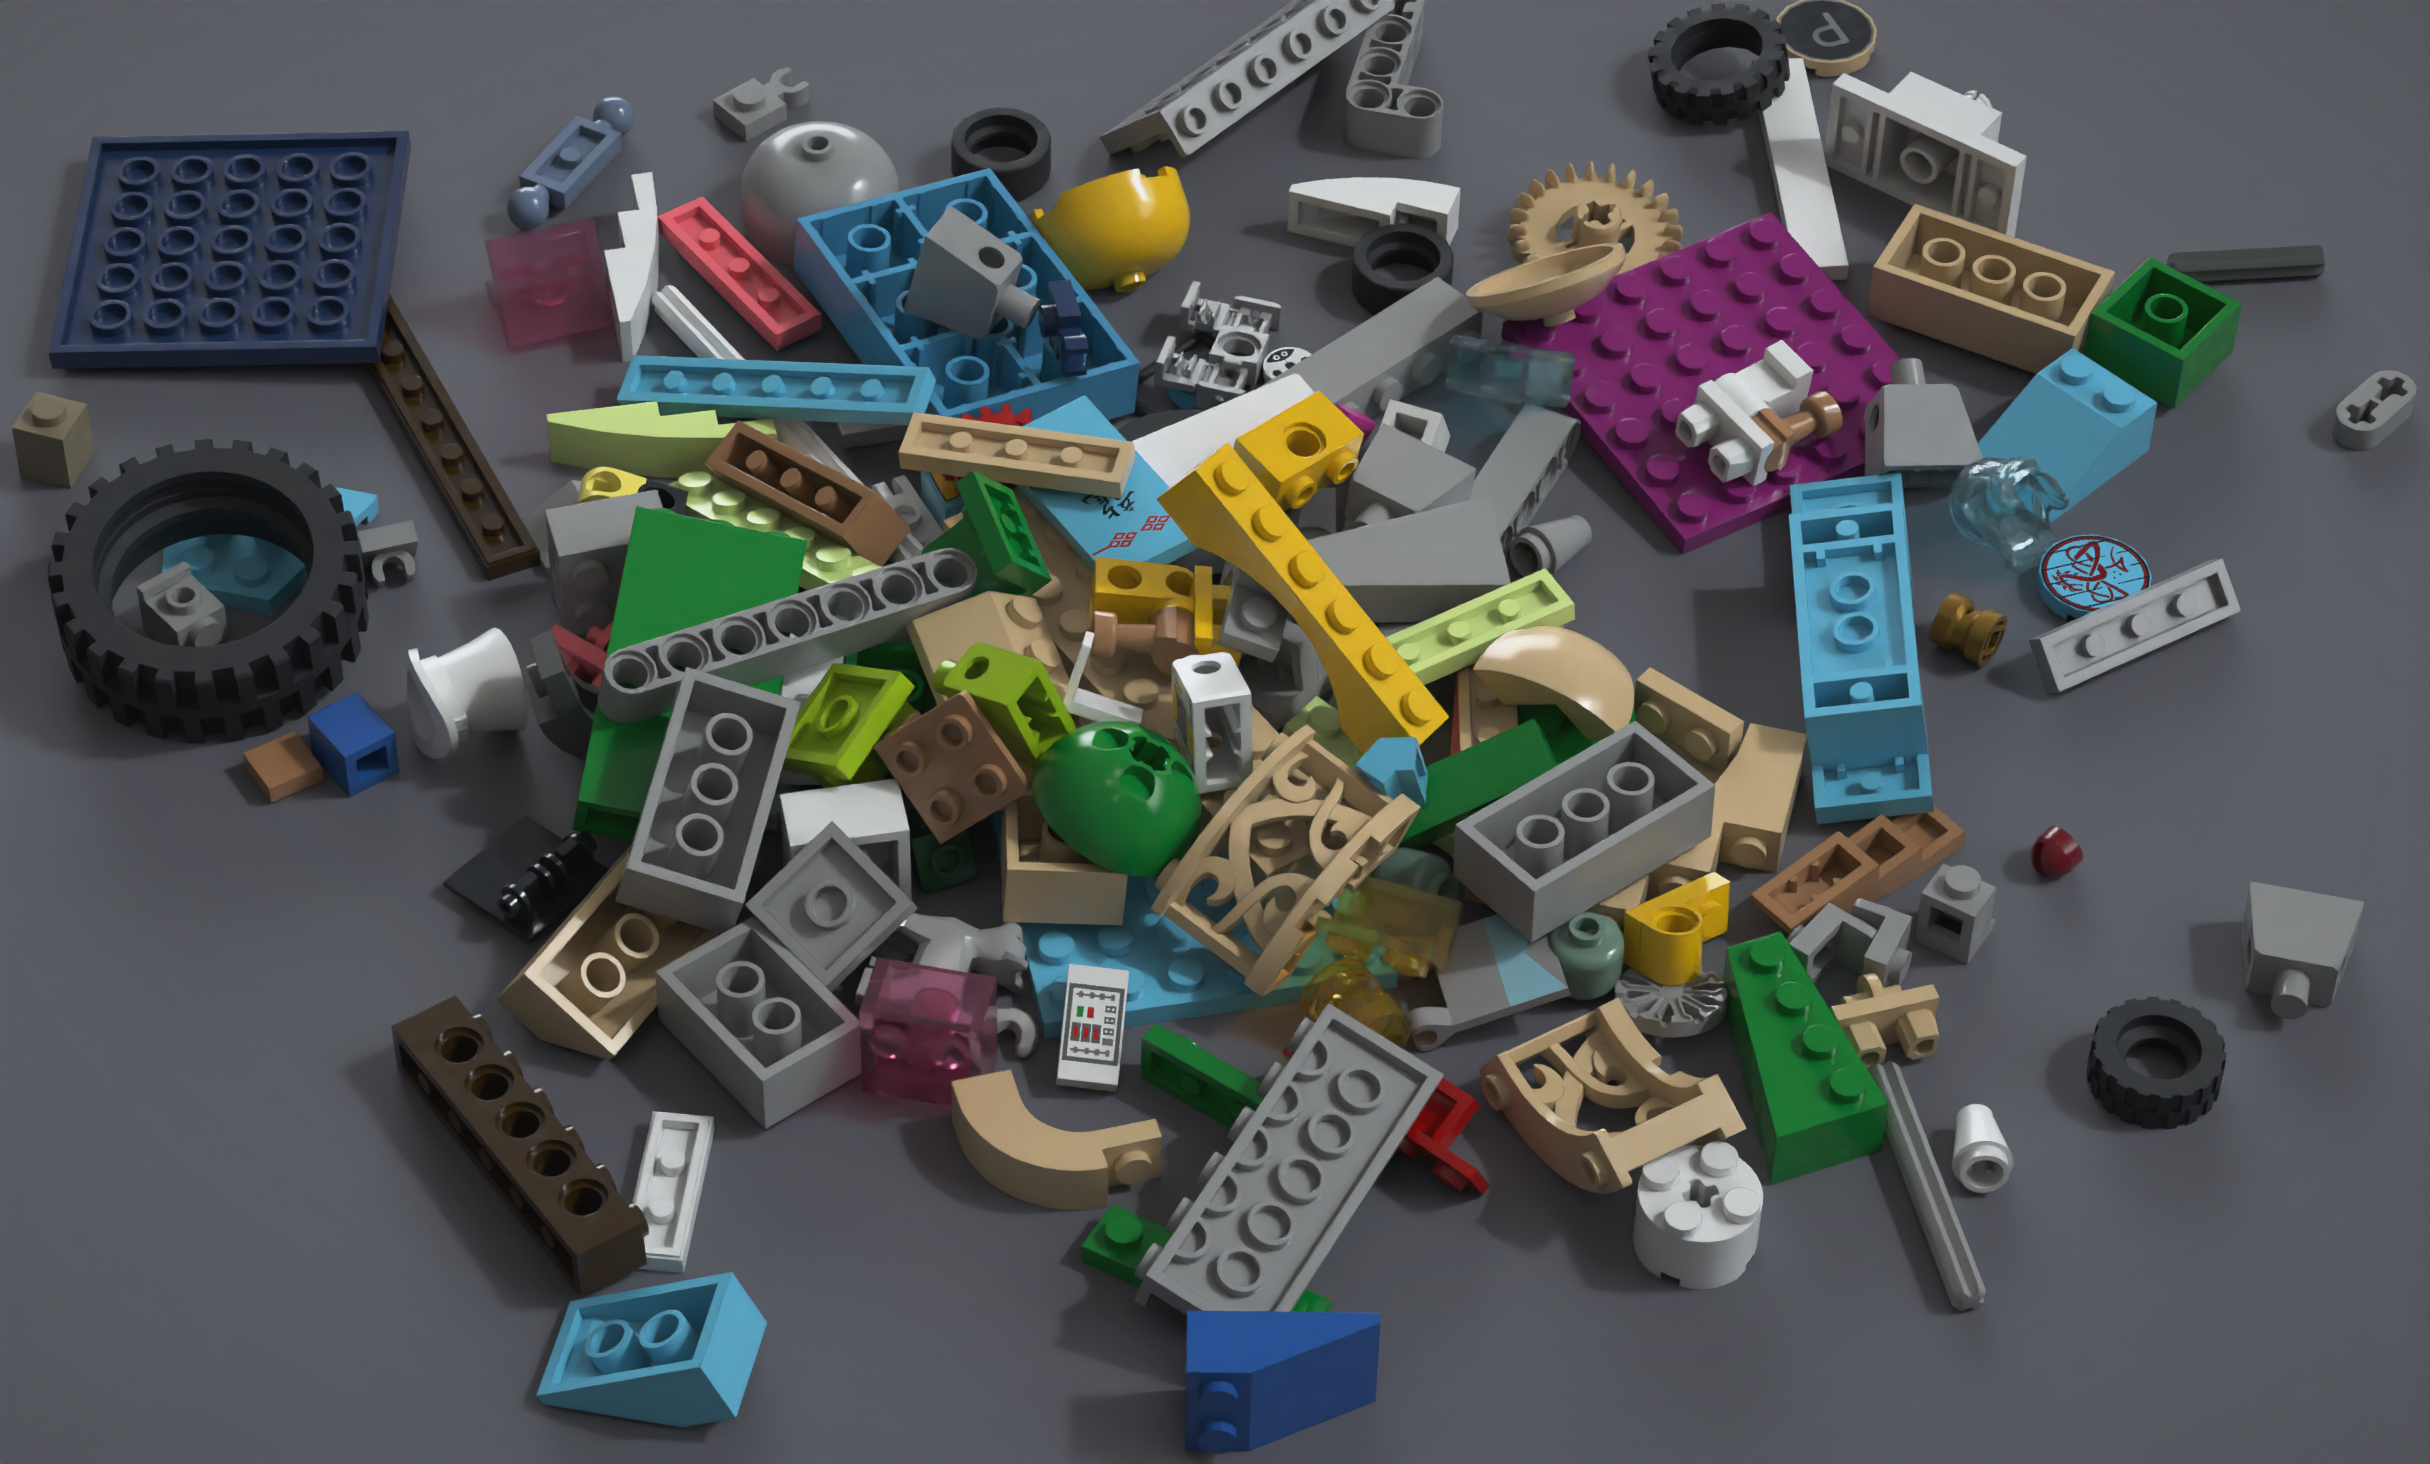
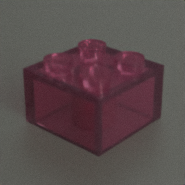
M877 957L859 1011L862 1092L879 1094L887 1098H903L952 1108L951 1081L990 1074L994 1071L998 1058L997 977Z

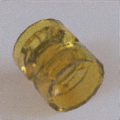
M1346 958L1327 965L1312 978L1301 996L1300 1008L1306 1017L1313 1022L1317 1021L1329 1003L1401 1048L1406 1045L1411 1034L1412 1022L1391 995L1384 992L1380 982L1361 960Z

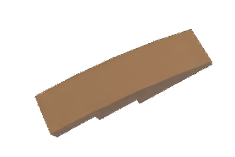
M1934 806V812L1899 815L1893 821H1890L1881 814L1849 838L1840 831L1834 833L1751 893V902L1788 934H1791L1799 925L1806 927L1828 903L1850 914L1858 898L1876 902L1909 883L1965 846V830L1936 806Z

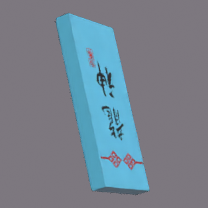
M1085 395L1022 426L1127 441ZM1136 450V458L1122 499L1015 484L1092 571H1094L1096 556L1167 565L1199 548L1190 542L1156 500L1170 487Z

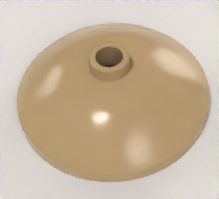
M1602 243L1556 253L1495 274L1469 288L1466 296L1469 305L1482 313L1510 321L1543 319L1545 327L1559 325L1576 317L1574 308L1585 304L1605 289L1621 270L1627 257L1621 243Z

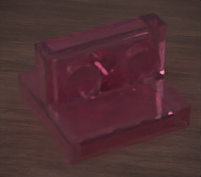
M593 218L484 240L492 275L491 280L485 281L489 302L498 304L507 347L511 348L616 325Z

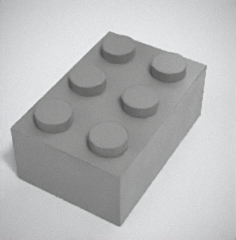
M755 916L655 971L659 1020L765 1129L864 1072L863 1024Z

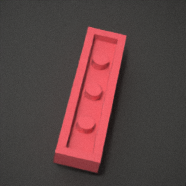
M703 196L658 216L659 233L776 351L822 330L821 313Z

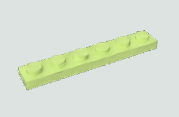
M703 471L689 472L683 474L678 481L669 484V486L688 491L684 516L704 520L720 519L738 527L763 532L780 531L790 537L807 540L799 586L806 590L881 568V566L822 536L813 529L794 521L779 511L746 495L744 492L716 479L709 473ZM886 599L894 604H902L901 602L894 599Z

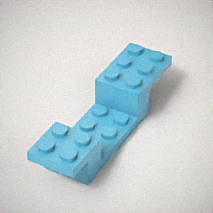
M1901 472L1790 485L1792 514H1789L1803 707L1812 766L1817 824L1877 818L1881 814L1889 817L1934 812L1927 731L1918 665L1913 613L1914 596Z

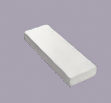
M656 1111L652 1113L633 1202L641 1209L649 1227V1235L644 1237L647 1264L638 1269L684 1273L715 1131L714 1117Z

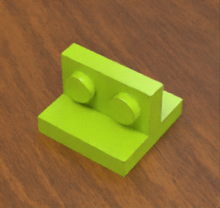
M832 663L797 714L782 769L811 774L824 788L883 780L889 769L873 746L899 721L916 711L906 701L915 686L899 671Z

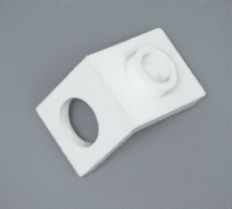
M1086 631L1063 699L1068 712L1080 716L1079 722L1084 726L1103 721H1121L1141 725L1143 709L1078 688L1094 637V633Z

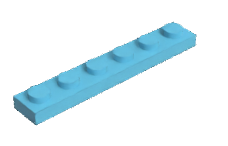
M633 355L616 400L619 405L657 401L659 414L666 415L715 410L717 417L909 425L914 412L925 414L936 379L929 367Z

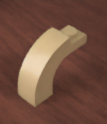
M1011 1069L951 1081L952 1122L964 1154L972 1166L988 1182L1017 1199L1059 1210L1100 1209L1108 1207V1187L1122 1184H1137L1147 1179L1161 1177L1162 1135L1156 1119L1090 1132L1064 1131L1042 1123L1026 1109L1020 1098Z

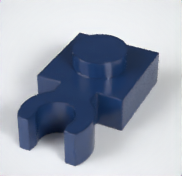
M1049 281L1047 304L1039 305L1038 309L1042 338L1050 337L1056 359H1060L1064 377L1087 375L1083 354L1088 353V342L1080 328L1081 313L1071 281Z

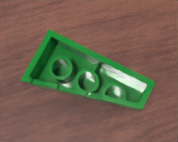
M1782 932L1727 947L1723 973L1724 987L1727 990L1726 1017L1736 1054L1740 1055L1747 1097H1751L1756 1116L1755 1127L1759 1143L1764 1146L1767 1157L1766 1169L1770 1184L1774 1185L1880 1152L1883 1143L1888 1102Z

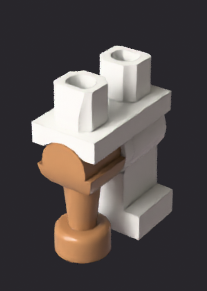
M1780 340L1765 349L1762 360L1736 374L1728 373L1718 378L1715 382L1710 380L1699 385L1695 404L1679 414L1675 432L1676 436L1688 448L1696 447L1706 441L1713 446L1710 449L1708 463L1711 471L1723 483L1743 476L1752 486H1755L1766 480L1767 472L1780 471L1786 465L1791 445L1809 434L1817 438H1824L1839 431L1843 424V417L1838 403L1829 393L1818 391L1807 397L1814 370L1783 340Z

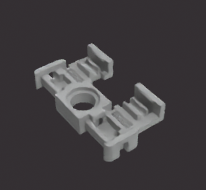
M1193 281L1181 306L1179 329L1191 332L1194 329L1212 332V336L1217 337L1209 353V362L1207 363L1205 359L1200 358L1197 362L1198 356L1196 354L1190 360H1186L1183 356L1184 352L1181 351L1180 354L1174 353L1176 337L1168 336L1156 361L1154 385L1194 393L1197 388L1195 405L1200 409L1208 410L1244 395L1246 392L1243 390L1245 384L1255 386L1263 368L1264 359L1268 354L1270 335L1267 333L1269 329L1276 331L1279 329L1281 306L1274 302L1246 296H1236L1233 301V308H1230L1229 304L1221 303L1220 301L1215 302L1206 298H1199L1201 282ZM1257 310L1261 313L1259 319L1252 318V311ZM1195 311H1197L1198 314L1194 321L1192 320V318L1194 316ZM1231 354L1244 355V357H1242V356H1234V355H1231ZM1171 364H1174L1171 374H1168Z

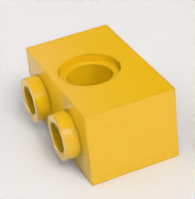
M1318 390L1236 438L1233 449L1281 509L1285 511L1290 507L1293 509L1302 507L1317 491L1332 482L1340 484L1347 480L1359 464L1357 458L1364 433Z

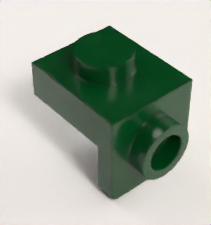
M912 808L906 813L910 830V858L913 859L919 888L923 892H935L977 877L978 872L968 828L940 844L916 808Z

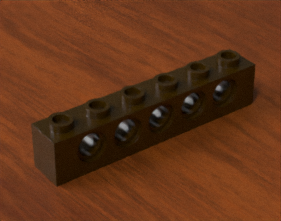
M455 995L391 1026L397 1068L581 1297L647 1264L644 1237L649 1235V1227L641 1209L632 1201L626 1204L617 1193L615 1182L605 1165L602 1163L594 1165L586 1155L584 1145L576 1130L571 1125L562 1126L554 1116L552 1105L545 1092L540 1087L534 1089L530 1087L523 1078L521 1067L513 1053L509 1050L501 1051L493 1042V1037L486 1021L479 1013L471 1015Z

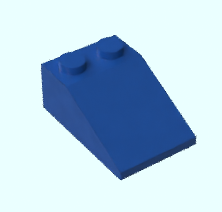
M1187 1310L1185 1451H1206L1214 1454L1229 1451H1251L1376 1402L1381 1325L1380 1313Z

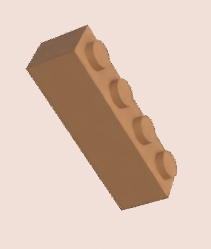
M739 420L704 463L727 485L744 492L755 500L813 529L822 536L881 567L911 530L907 523L878 492Z

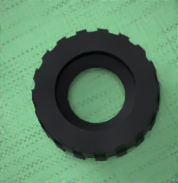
M2159 997L2126 1000L2125 1004L2118 1007L2115 1005L2107 1011V1015L2104 1018L2101 1017L2096 1024L2086 1072L2087 1082H2091L2090 1091L2095 1099L2098 1098L2103 1103L2102 1107L2110 1114L2113 1112L2121 1117L2120 1120L2129 1124L2136 1123L2143 1125L2142 1128L2147 1129L2165 1127L2166 1130L2175 1129L2178 1125L2185 1123L2187 1125L2197 1121L2200 1115H2206L2212 1109L2213 1100L2217 1101L2227 1054L2224 1052L2225 1041L2223 1036L2217 1033V1026L2211 1019L2207 1020L2201 1015V1011L2193 1006L2189 1008L2182 1005L2181 1001L2170 999V1001L2162 1000ZM2144 1046L2159 1047L2183 1058L2186 1063V1071L2179 1078L2154 1079L2132 1070L2127 1065L2126 1056L2133 1048Z

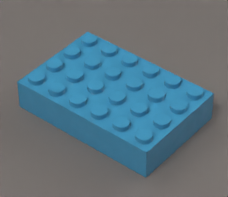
M990 168L797 218L794 270L863 365L929 367L936 379V383L925 414L960 418L962 414L966 413L976 419L981 417L980 407L987 406L992 413H998L1001 411L1003 404H1010L1011 413L1019 415L1025 408L1032 409V420L1034 421L1084 395L1107 420L1135 412L1140 362ZM950 206L959 210L1020 253L1023 263L1015 286L1040 299V305L1047 304L1049 281H1071L1081 313L1080 328L1088 342V353L1083 354L1087 375L1064 377L1060 359H1056L1050 337L1042 338L1038 311L1026 329L1002 317L986 338L976 339L904 310L925 236Z

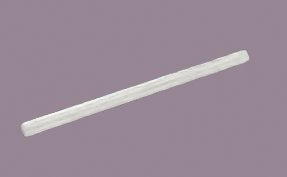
M666 285L661 292H655L652 295L651 302L655 305V312L698 358L745 360L676 287ZM774 419L778 441L863 484L804 421ZM909 532L889 559L894 564L919 556L924 547Z

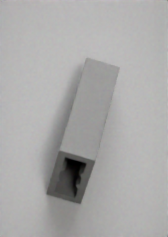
M1476 498L1307 540L1373 622H1422L1511 583L1491 498Z

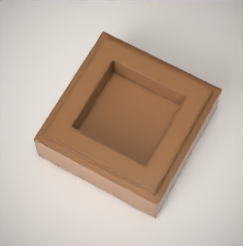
M296 731L243 753L245 768L271 803L324 781L322 766Z

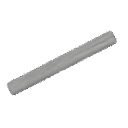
M1891 1061L1883 1065L1876 1063L1869 1068L1868 1072L1888 1102L1885 1132L1951 1304L1958 1311H1964L1969 1308L1977 1309L1984 1303L1983 1296L1986 1289L1900 1067Z

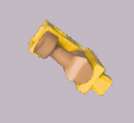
M1096 556L1089 596V632L1094 633L1089 652L1090 657L1111 658L1114 655L1115 648L1149 653L1157 668L1161 672L1171 675V665L1177 659H1183L1189 655L1202 656L1225 652L1231 654L1237 667H1239L1242 652L1217 644L1231 586L1212 585V567L1195 565L1193 573L1187 568L1175 565Z

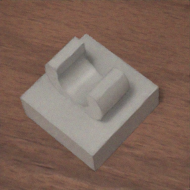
M413 520L357 532L363 567L372 566L371 578L377 588L384 587L385 585L383 567L388 563L399 564L404 570L406 582L413 581L415 574V561L413 557L416 556L418 538Z

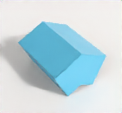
M1416 737L1379 738L1355 764L1358 774L1393 800L1403 793L1418 805L1426 804L1428 772Z

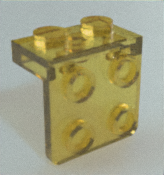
M1367 876L1353 892L1344 887V892L1338 898L1333 919L1317 916L1314 929L1326 938L1325 946L1334 949V954L1368 963L1370 955L1374 954L1384 957L1383 962L1392 965L1391 969L1396 972L1426 979L1428 970L1445 974L1464 904L1461 901Z

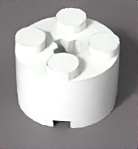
M1713 1141L1705 1146H1683L1643 1165L1638 1184L1633 1245L1644 1267L1659 1278H1661V1272L1680 1279L1679 1286L1689 1289L1717 1288L1738 1279L1746 1270V1264L1755 1254L1758 1242L1763 1190L1756 1173L1746 1162L1738 1157V1152L1732 1145L1721 1141Z

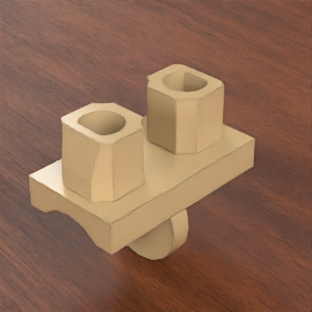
M1869 973L1859 976L1857 980V994L1844 996L1841 998L1840 1005L1831 1006L1830 1011L1867 1070L1876 1063L1882 1064L1884 1062L1887 1051L1886 1044L1900 1042L1906 1057L1912 1060L1933 1056L1936 1053L1939 1032L1935 1017L1940 998L1933 984L1902 991L1900 985L1883 988L1878 976L1875 973Z

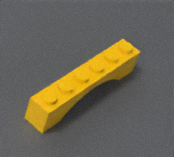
M1228 442L1188 471L1156 499L1194 546L1216 554L1246 572L1268 590L1296 620L1314 646L1328 674L1337 701L1341 729L1362 755L1379 738L1416 737L1420 746L1449 718L1448 714Z

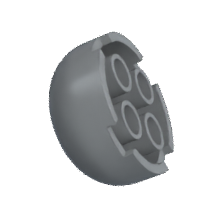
M810 121L783 128L766 138L754 150L744 167L740 181V211L742 222L745 226V235L750 243L762 254L780 263L794 266L797 218L899 192L897 173L885 150L869 135L854 127L837 122Z

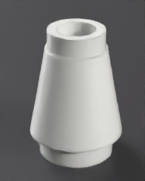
M1981 1104L1965 1106L1958 1112L1956 1117L1957 1124L1952 1170L1955 1177L1967 1189L1977 1193L1992 1192L2001 1188L2007 1182L2014 1165L2013 1155L1993 1118L1992 1111Z

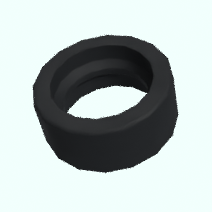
M995 107L984 109L963 118L953 130L951 172L953 177L990 168L1015 201L1033 195L1040 191L1050 176L1051 136L1046 125L1033 114L1016 108ZM993 147H1011L1021 150L1028 155L1017 161L998 163L980 159L974 154Z
M1398 223L1377 227L1363 235L1354 247L1351 290L1358 304L1371 314L1376 315L1436 277L1441 278L1452 286L1454 254L1448 242L1433 230L1414 224ZM1402 263L1424 268L1430 275L1413 281H1395L1380 276L1375 270L1385 265Z

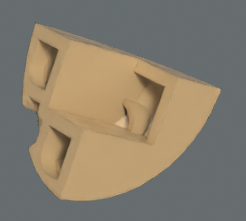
M1539 625L1528 629L1506 632L1484 651L1472 669L1504 705L1556 704L1587 740L1605 739L1629 725L1632 716L1634 687L1627 668L1613 653L1598 642L1568 629Z

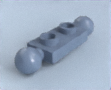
M610 96L602 99L595 106L593 122L576 116L519 176L520 188L510 195L506 205L510 221L519 228L534 229L542 225L547 219L549 203L566 209L622 150V136L626 135L634 125L635 115L632 106L621 97Z

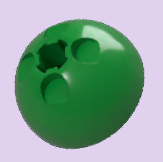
M1103 721L1079 727L1054 742L1041 756L1034 768L1032 775L1033 793L1038 808L1045 820L1070 847L1104 868L1136 877H1157L1173 859L1177 858L1181 861L1197 839L1201 823V798L1194 773L1184 756L1172 743L1146 727L1121 721Z

